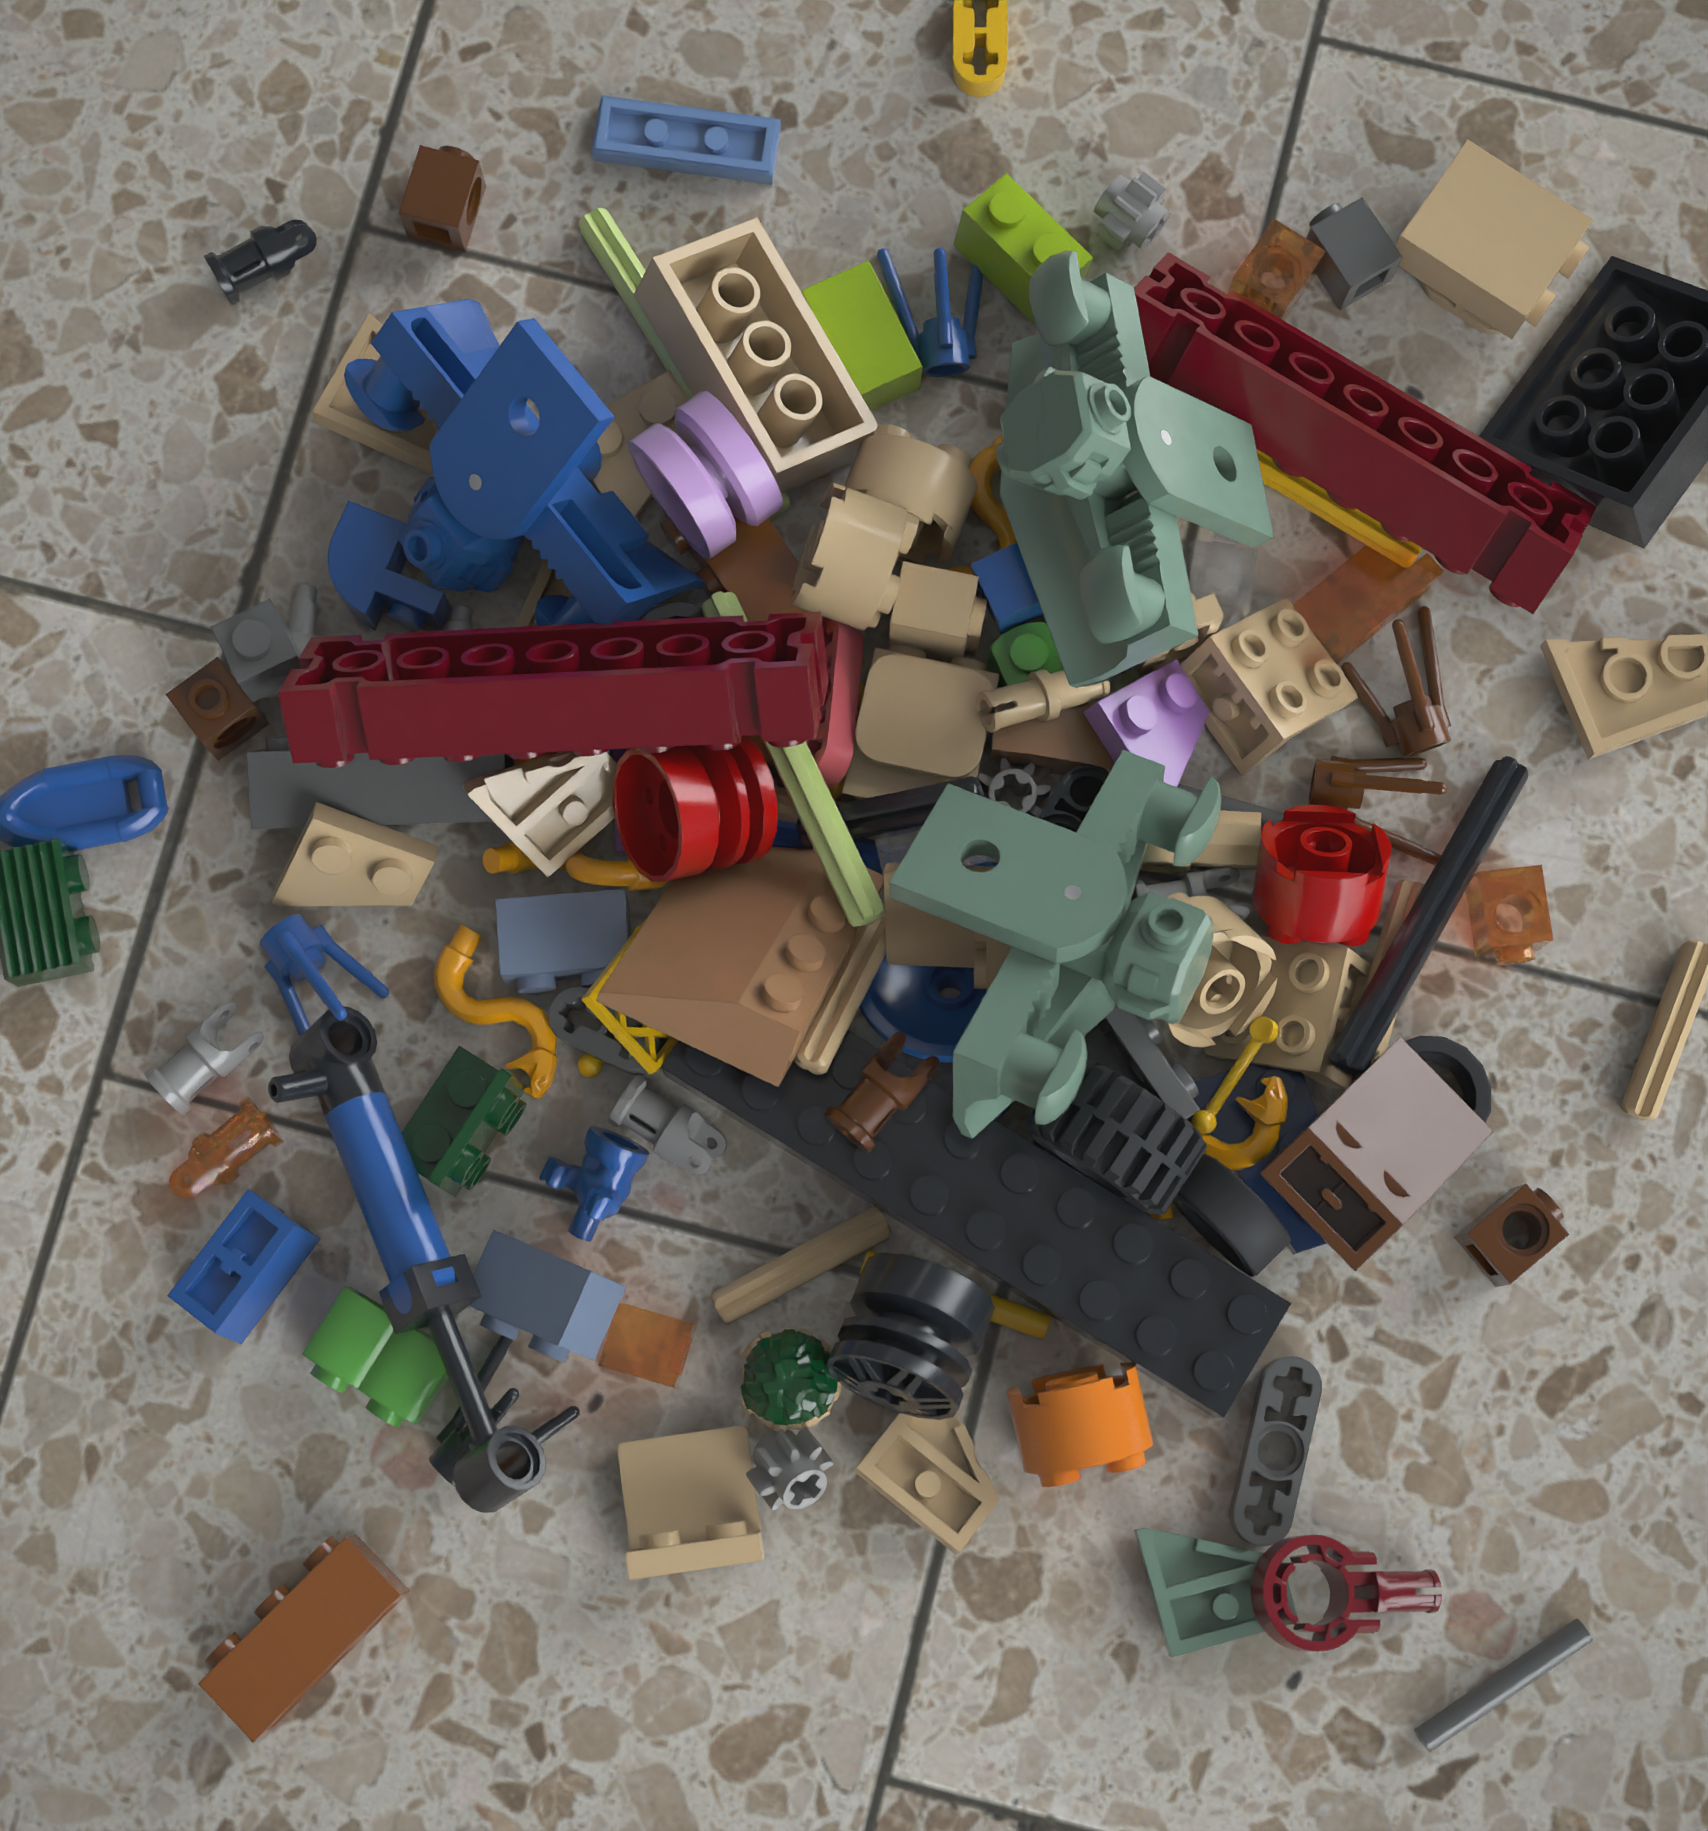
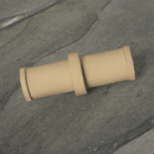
M1041 669L1030 672L1027 675L1026 681L991 691L979 692L976 699L977 711L998 705L1003 706V710L980 717L984 728L991 733L998 731L1000 728L1034 718L1041 722H1047L1059 717L1062 710L1096 700L1100 701L1109 696L1110 684L1109 680L1090 686L1075 688L1069 686L1064 670L1049 673L1047 670Z

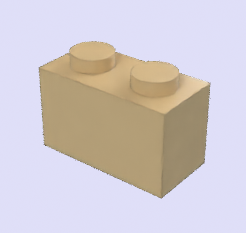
M903 561L900 573L901 582L890 621L889 648L892 645L914 647L926 652V658L951 663L952 658H963L965 651L977 653L987 606V599L976 597L979 576Z

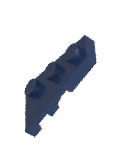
M1249 1064L1215 1116L1217 1125L1215 1130L1209 1135L1228 1144L1244 1142L1253 1134L1255 1121L1235 1099L1242 1097L1250 1101L1255 1100L1265 1092L1266 1086L1261 1083L1263 1078L1271 1076L1280 1077L1287 1093L1288 1109L1286 1121L1281 1126L1278 1141L1265 1159L1251 1167L1233 1170V1172L1256 1193L1286 1228L1291 1239L1287 1247L1293 1255L1325 1245L1327 1243L1258 1173L1318 1116L1305 1077L1302 1072ZM1230 1070L1194 1081L1199 1090V1095L1193 1098L1200 1110L1206 1108Z

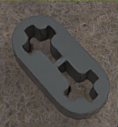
M573 987L557 995L551 1003L548 1014L549 1025L557 1037L571 1047L633 1075L648 1074L632 1055L627 1060L629 1052L622 1044L613 1040L615 1036L604 1024H602L599 1032L579 1025L573 1034L575 1025L567 1019L568 1014L572 1008L582 1011L586 1007L581 999L589 989ZM605 1006L610 1011V1013L616 1018L615 1010ZM587 1007V1012H588L590 1015H592L594 1018H596L597 1020H599V1019L594 1015V1013ZM626 1016L627 1027L643 1028L641 1022ZM654 1038L656 1055L666 1043L667 1038Z

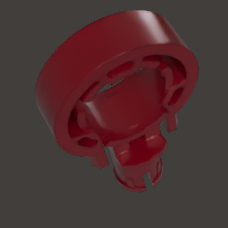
M1301 1535L1288 1537L1276 1542L1261 1556L1251 1580V1602L1259 1624L1274 1641L1296 1651L1322 1652L1344 1645L1356 1633H1375L1379 1631L1381 1627L1380 1619L1349 1620L1350 1613L1437 1612L1441 1605L1442 1594L1418 1595L1415 1590L1416 1588H1440L1441 1582L1436 1571L1432 1569H1425L1423 1571L1348 1572L1345 1568L1346 1565H1377V1557L1374 1552H1352L1347 1546L1328 1536ZM1307 1546L1309 1554L1295 1555L1289 1557L1291 1562L1281 1563L1294 1550ZM1312 1562L1319 1566L1329 1585V1605L1323 1615L1324 1618L1314 1625L1310 1623H1296L1298 1617L1292 1613L1288 1606L1287 1580L1290 1574L1295 1571L1296 1567L1294 1564ZM1295 1624L1293 1630L1314 1632L1312 1640L1297 1636L1286 1625Z

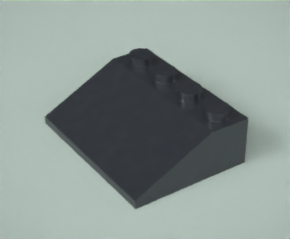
M1611 256L1480 433L1479 437L1530 466L1532 469L1529 474L1545 484L1551 486L1553 481L1597 506L1588 525L1645 549L1708 461V290Z

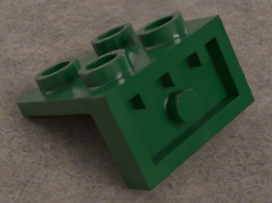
M458 1046L402 1131L417 1173L454 1197L457 1196L462 1187L471 1191L482 1178L490 1164L491 1158L484 1153L497 1133L500 1132L507 1136L521 1118L527 1106V1103L520 1099L525 1087L503 1068L497 1070L463 1047Z

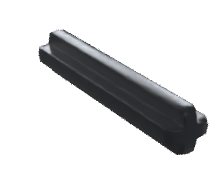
M971 776L836 804L852 839L855 840L923 826L947 784L984 797V793L978 778ZM798 816L797 832L803 847L811 849L813 846Z

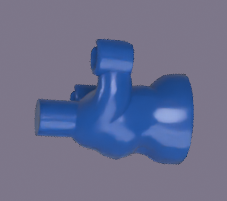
M590 1126L584 1141L587 1153L583 1158L581 1167L568 1164L555 1157H549L539 1177L540 1180H545L546 1184L551 1188L562 1189L565 1186L575 1193L579 1207L569 1226L568 1232L588 1242H591L600 1221L617 1214L621 1204L630 1194L634 1175L643 1167L650 1154L646 1148L616 1132L596 1126Z

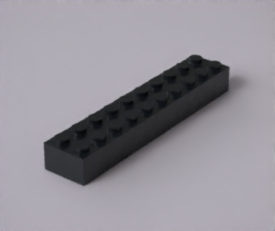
M847 1030L827 1072L817 1075L809 1070L802 1069L796 1064L794 1058L779 1087L684 1042L677 1041L661 1067L665 1077L874 1207H878L887 1215L1038 1309L1051 1315V1317L1120 1360L1135 1363L1138 1371L1214 1418L1225 1417L1291 1305L1289 1301L997 1121H991L973 1139L962 1135L953 1119V1094L930 1080L906 1110L898 1108L873 1137L875 1143L873 1149L869 1153L863 1151L847 1139L824 1116L825 1111L830 1106L837 1108L861 1081L862 1075L860 1070L879 1051L877 1047ZM895 1058L888 1065V1072L898 1077H908L915 1072Z

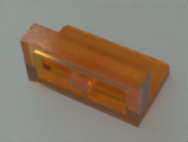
M1366 545L1295 602L1293 607L1296 612L1303 616L1308 627L1331 658L1339 665L1431 590L1444 571L1428 553L1409 568H1404Z

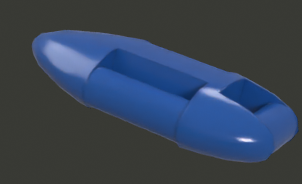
M112 755L42 769L20 780L0 796V841L10 847H22L24 845H34L38 842H47L51 839H60L66 844L69 852L126 842L142 836L157 827L163 821L169 809L162 770L152 760L136 755ZM137 781L142 809L132 812L127 783Z

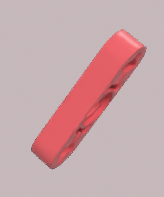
M826 618L822 622L828 688L824 705H820L821 719L816 740H806V743L828 789L837 785L844 777L853 757L864 638L859 630Z

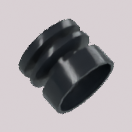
M880 1253L868 1257L850 1301V1305L857 1316L844 1319L837 1335L840 1342L834 1344L826 1363L828 1371L832 1377L837 1379L849 1391L891 1411L917 1418L934 1420L954 1417L964 1396L961 1388L965 1387L973 1371L968 1359L965 1357L976 1355L981 1348L995 1310L991 1297L968 1278L929 1260L893 1253Z

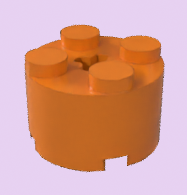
M1120 1362L1122 1375L1106 1376L1104 1364L1039 1377L1032 1380L1034 1393L1023 1397L1018 1385L1007 1390L1006 1393L1024 1472L1038 1474L1042 1487H1055L1081 1479L1080 1469L1105 1464L1108 1473H1117L1146 1465L1144 1451L1154 1443L1135 1363Z

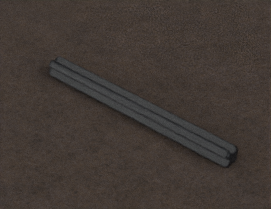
M1505 756L1492 764L1330 1052V1061L1344 1073L1355 1075L1366 1070L1528 779V769L1519 764L1515 758Z

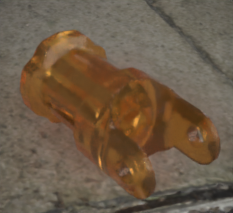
M248 1096L239 1102L241 1110L210 1134L203 1131L192 1140L188 1160L176 1168L169 1179L170 1188L175 1195L181 1198H191L209 1184H231L240 1177L239 1168L268 1145L278 1147L284 1142L272 1122ZM247 1129L251 1130L250 1136L235 1148L229 1149V1143ZM185 1176L191 1178L192 1185H189L185 1182Z

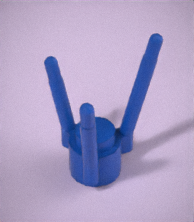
M885 248L879 249L877 257L883 271V276L900 323L922 365V374L929 377H948L968 371L970 368L969 360L977 358L975 333L983 281L981 270L972 264L963 328H960L959 319L951 317L946 252L943 248H936L934 250L937 317L924 321L923 332L919 334L890 254Z
M300 914L283 919L269 929L260 940V946L270 958L264 967L276 982L299 1036L310 1027V1024L289 978L290 976L295 982L306 979L337 1020H344L347 1017L346 1009L318 971L326 962V958L322 954L323 952L380 998H386L389 995V989L374 977L369 970L336 944L322 925L311 929Z

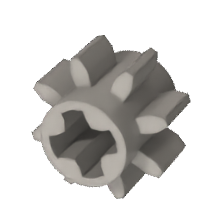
M1145 172L1138 179L1134 177L1131 181L1124 175H1119L1106 188L1094 207V213L1102 218L1099 223L1102 227L1097 235L1119 252L1122 251L1126 244L1130 246L1132 243L1143 250L1158 235L1170 216V211L1162 206L1164 202L1162 197L1167 189Z
M1001 758L999 774L994 779L982 773L977 777L982 790L988 793V796L985 798L997 802L1001 798L1003 788H1012V792L1016 797L1025 796L1022 799L1019 811L1037 818L1043 809L1034 805L1035 801L1044 800L1051 792L1050 785L1036 786L1032 779L1035 764L1032 762L1025 766L1022 771L1011 769L1008 760ZM1006 801L998 802L1000 804L1010 807L1008 802Z
M804 1427L797 1435L790 1429H787L785 1432L781 1429L769 1432L757 1443L753 1451V1461L757 1467L749 1470L746 1473V1477L758 1494L764 1498L771 1510L775 1511L782 1503L790 1509L798 1510L812 1505L822 1496L827 1486V1477L823 1471L833 1465V1460L808 1428Z

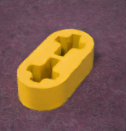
M954 0L952 74L957 87L969 96H989L998 91L1004 83L1008 60L1007 0H984L988 10L985 27H975V13L972 9L974 0ZM974 47H985V63L988 66L985 75L974 74V67L972 65Z

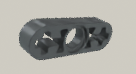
M1290 1356L1275 1359L1264 1368L1260 1375L1231 1500L1229 1518L1233 1530L1244 1541L1258 1546L1275 1544L1284 1539L1291 1529L1322 1393V1381L1317 1369L1310 1362L1300 1357ZM1290 1367L1298 1370L1297 1381L1307 1385L1305 1396H1294L1288 1412V1416L1301 1415L1302 1419L1299 1429L1284 1421H1264L1266 1408L1273 1412H1280L1283 1392L1273 1388L1275 1377L1287 1376ZM1271 1431L1284 1433L1293 1444V1458L1285 1468L1280 1470H1271L1265 1467L1258 1457L1257 1448L1259 1441L1265 1434ZM1252 1472L1268 1480H1287L1285 1494L1276 1489H1271L1268 1509L1278 1513V1520L1275 1526L1264 1525L1261 1534L1253 1533V1521L1244 1518L1246 1505L1257 1506L1263 1486L1249 1485Z

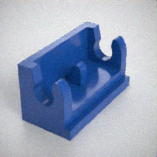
M247 1189L167 1296L215 1334L242 1344L321 1238L289 1218L282 1209Z

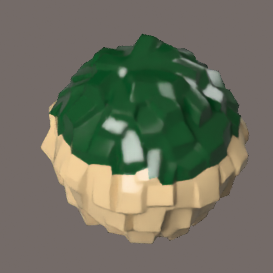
M785 1326L783 1332L770 1333L767 1331L760 1333L759 1337L754 1338L741 1354L746 1359V1363L743 1365V1384L740 1386L744 1414L754 1413L760 1423L765 1424L768 1428H774V1431L782 1429L784 1432L787 1429L802 1430L804 1427H814L820 1420L830 1415V1409L834 1401L838 1400L842 1386L836 1378L831 1376L826 1367L831 1353L829 1351L830 1345L825 1340H818L814 1337L812 1331L802 1328L797 1329L796 1327Z

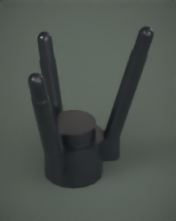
M501 1335L480 1369L477 1377L483 1392L504 1359L513 1341L512 1339ZM510 1388L490 1409L496 1425L519 1398L518 1389ZM460 1406L451 1421L437 1435L436 1438L441 1445L428 1458L437 1472L454 1487L453 1474L455 1464L460 1456L469 1450L468 1445L474 1442L468 1425L465 1426L466 1420ZM576 1406L567 1408L531 1434L542 1444L576 1419L580 1414L579 1408Z

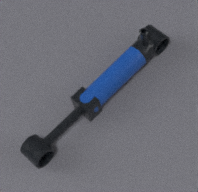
M343 1006L347 1011V1017L344 1020H337L328 1009L291 1045L289 1060L294 1073L271 1078L268 1084L269 1096L277 1103L317 1096L390 1282L379 1291L394 1333L399 1334L429 1326L474 1442L468 1445L469 1450L462 1454L455 1464L453 1479L456 1491L462 1501L472 1509L482 1513L496 1512L540 1483L545 1474L546 1467L544 1450L537 1438L526 1429L518 1426H504L499 1430L497 1428L454 1319V1316L480 1298L481 1293L465 1254L451 1257L371 1058L376 1052L378 1042L375 1029L361 1012L353 1008Z

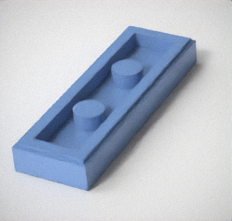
M601 95L592 146L593 161L772 185L781 132V119Z

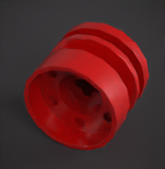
M741 736V743L727 750L714 751L708 750L702 745L674 746L665 752L649 754L633 748L628 749L618 760L613 777L612 806L617 832L628 858L637 871L650 881L666 882L701 874L708 867L711 869L732 867L734 864L758 861L771 849L777 832L778 804L775 787L763 754L749 736Z

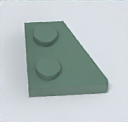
M1145 1527L1134 1529L1165 1645L1170 1657L1265 1632L1255 1616L1251 1602L1253 1572L1264 1552ZM1287 1580L1288 1606L1292 1613L1297 1615Z

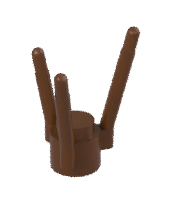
M1422 606L1418 610L1429 695H1425L1403 620L1396 619L1392 623L1397 650L1411 696V700L1393 707L1396 719L1391 721L1368 685L1350 662H1344L1341 665L1345 677L1353 686L1359 699L1379 727L1385 747L1398 744L1403 757L1417 755L1451 741L1447 728L1452 725L1444 704L1435 633L1432 625L1431 611L1427 606Z
M1331 756V760L1316 758L1308 805H1327L1346 810L1348 808L1360 809L1364 789L1442 795L1447 792V785L1443 782L1424 781L1422 779L1366 775V773L1423 770L1427 766V761L1424 758L1350 759ZM1356 817L1355 824L1372 832L1373 824ZM1383 829L1390 840L1391 848L1432 865H1436L1441 857L1440 854L1420 844Z

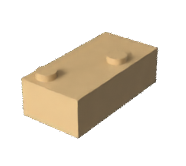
M754 218L652 258L634 293L636 299L692 396L701 391H708L726 407L750 437L777 482L780 493L782 494L853 463L861 442L870 436H874L878 423L759 219Z

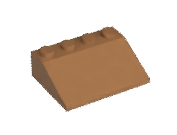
M771 847L758 861L734 864L732 867L711 869L708 867L701 874L672 880L599 991L596 1002L779 1087L861 926L853 927L848 922L814 849ZM867 868L880 894L884 885L883 875Z

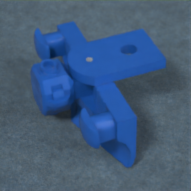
M471 299L391 312L371 342L372 346L380 354L378 360L356 359L347 364L344 378L348 391L359 409L373 423L393 432H408L422 425L425 421V418L417 409L420 405L421 410L428 411V419H435L436 429H439L430 442V457L434 477L428 478L414 497V504L410 508L408 520L397 537L403 546L408 561L414 566L419 567L435 587L458 592L472 589L487 593L497 591L513 571L512 563L516 559L517 550L525 536L528 540H532V549L540 550V559L548 560V569H555L556 578L563 579L564 585L572 594L570 598L560 594L547 595L539 600L534 613L537 626L583 623L610 625L614 622L636 621L653 607L671 596L691 588L701 589L706 584V581L646 540L649 534L613 490L599 494L590 482L597 477L601 469L602 456L597 440L615 416L535 318L517 321L501 345H499L480 302ZM528 398L535 403L540 420L527 406Z

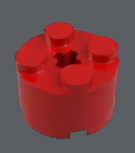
M1302 805L1284 810L1283 820L1274 825L1271 824L1270 818L1264 824L1261 831L1252 891L1253 907L1258 916L1267 923L1266 932L1268 936L1284 944H1295L1302 940L1320 943L1338 942L1339 944L1351 947L1365 944L1369 940L1370 930L1376 925L1380 917L1391 857V843L1383 829L1373 823L1372 832L1364 827L1355 824L1356 813L1327 805Z

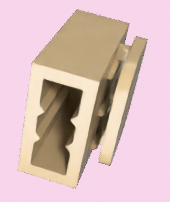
M1467 140L1400 235L1395 245L1403 257L1399 267L1421 281L1425 294L1433 302L1470 326L1486 334L1502 333L1512 340L1525 321L1536 327L1557 296L1547 289L1556 275L1560 273L1569 279L1590 248V246L1580 240L1593 219L1470 140Z
M892 645L889 650L875 647L856 725L853 757L847 770L842 801L851 802L971 776L977 778L987 730L982 725L980 717L990 715L992 707L977 711L976 699L979 692L997 689L1000 674L987 672L988 666L985 663L970 658L956 657L951 659V663L928 659L926 658V652L910 646Z

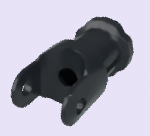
M293 219L276 228L261 225L250 231V239L218 256L210 252L204 255V258L232 306L240 301L239 294L271 277L278 281L288 276L295 266V261L314 250L317 238L315 232L307 223L302 220ZM302 234L301 239L296 240V237Z

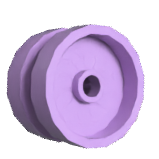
M701 391L675 409V425L678 434L664 425L653 424L628 441V449L638 472L666 516L694 550L704 558L711 559L736 541V522L733 515L743 523L750 526H758L783 508V498L765 460L738 421L716 397L708 391Z

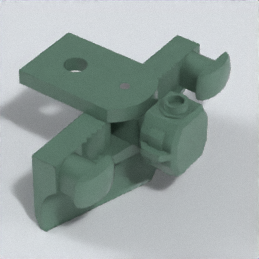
M1069 250L1048 257L1036 268L1030 279V305L1039 333L1011 343L1007 407L1000 417L1003 439L1002 443L997 446L996 457L1002 469L1000 497L1069 686L1079 688L1108 679L1198 636L1176 516L1251 548H1255L1273 539L1274 536L1252 425L1150 377L1134 286L1108 273H1104L1090 282L1081 278L1076 251ZM1136 490L1139 491L1138 493L1128 498V494Z
M1122 750L1077 832L947 784L889 881V898L1012 946L953 1052V1119L962 1135L973 1139L1014 1100L1036 1108V1124H1047L1056 1120L1069 1107L1082 1082L1087 1061L1084 1036L1114 1010L1115 1002L1118 1008L1147 1020L1157 1018L1172 1025L1181 1021L1204 976L1212 949L1214 923L1204 910L1174 898L1168 899L1152 892H1148L1133 901L1131 897L1148 843L1174 853V866H1185L1192 863L1205 850L1216 829L1222 802L1219 783L1212 776H1210L1199 796L1163 782L1165 765ZM984 855L992 858L997 865L992 870L978 873L965 868L962 863L971 856Z

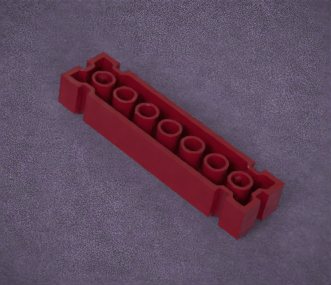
M1169 252L1153 267L1149 277L1145 276L1134 287L1150 377L1251 424L1256 449L1271 457L1274 464L1286 474L1308 479L1326 490L1328 496L1344 508L1360 510L1380 522L1383 530L1393 538L1403 542H1413L1435 555L1437 562L1448 571L1459 575H1467L1471 569L1492 581L1489 585V590L1497 600L1510 607H1521L1531 614L1535 613L1573 557L1583 537L1582 534L1587 528L1597 506L1553 481L1551 486L1545 484L1529 474L1532 469L1530 466L1237 292L1231 290L1227 295L1208 283L1211 278L1210 276Z
M821 611L769 614L767 621L744 622L743 615L622 621L614 622L610 625L583 623L386 633L383 640L362 641L361 635L311 637L298 658L300 669H292L280 687L278 695L293 764L316 763L317 766L322 768H336L350 763L355 758L354 754L368 753L370 760H379L385 765H401L415 758L443 757L449 762H465L475 759L480 755L507 754L513 759H530L544 752L572 751L575 755L587 757L605 753L609 749L637 748L640 752L654 754L668 751L674 746L702 745L708 750L720 751L739 745L741 743V736L762 735V742H768L774 747H793L802 744L806 740H816L821 719L820 705H824L828 688V673Z

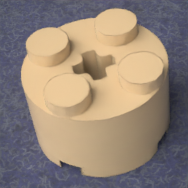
M892 424L878 425L874 436H870L861 442L844 485L847 488L906 508L907 514L919 518L913 543L907 554L900 553L898 561L924 565L927 554H940L939 563L950 560L977 491V481L969 470L972 458L967 452L949 444H941L935 447L923 441L913 439L906 430Z
M832 482L820 503V507L828 509L825 521L819 519L816 525L812 524L795 573L792 590L796 591V593L790 599V605L809 612L821 611V616L860 630H865L867 627L875 628L882 612L889 614L894 604L901 577L891 573L900 553H908L918 528L919 518L907 514L906 508Z
M1174 893L1166 898H1174L1204 910L1211 917L1215 927L1212 949L1204 976L1181 1021L1173 1025L1162 1020L1159 1021L1180 1042L1192 1047H1208L1216 1045L1211 1038L1221 1035L1228 1030L1234 1036H1237L1247 1030L1255 1018L1262 1015L1276 990L1277 977L1271 972L1272 959L1276 960L1273 949L1223 901L1210 896L1188 897L1184 893Z

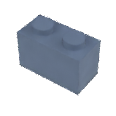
M624 889L495 899L500 976L507 985L517 984L518 993L535 994L556 990L555 981L581 979V986L583 988H590L631 936L629 900Z
M493 1230L473 1274L481 1297L469 1306L485 1313L480 1326L516 1341L520 1330L533 1334L528 1347L564 1363L569 1351L595 1360L626 1287L586 1268Z

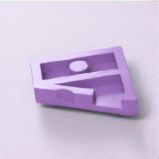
M1177 659L1098 701L1083 713L1115 763L1122 750L1163 764L1165 765L1163 782L1177 787L1210 711Z

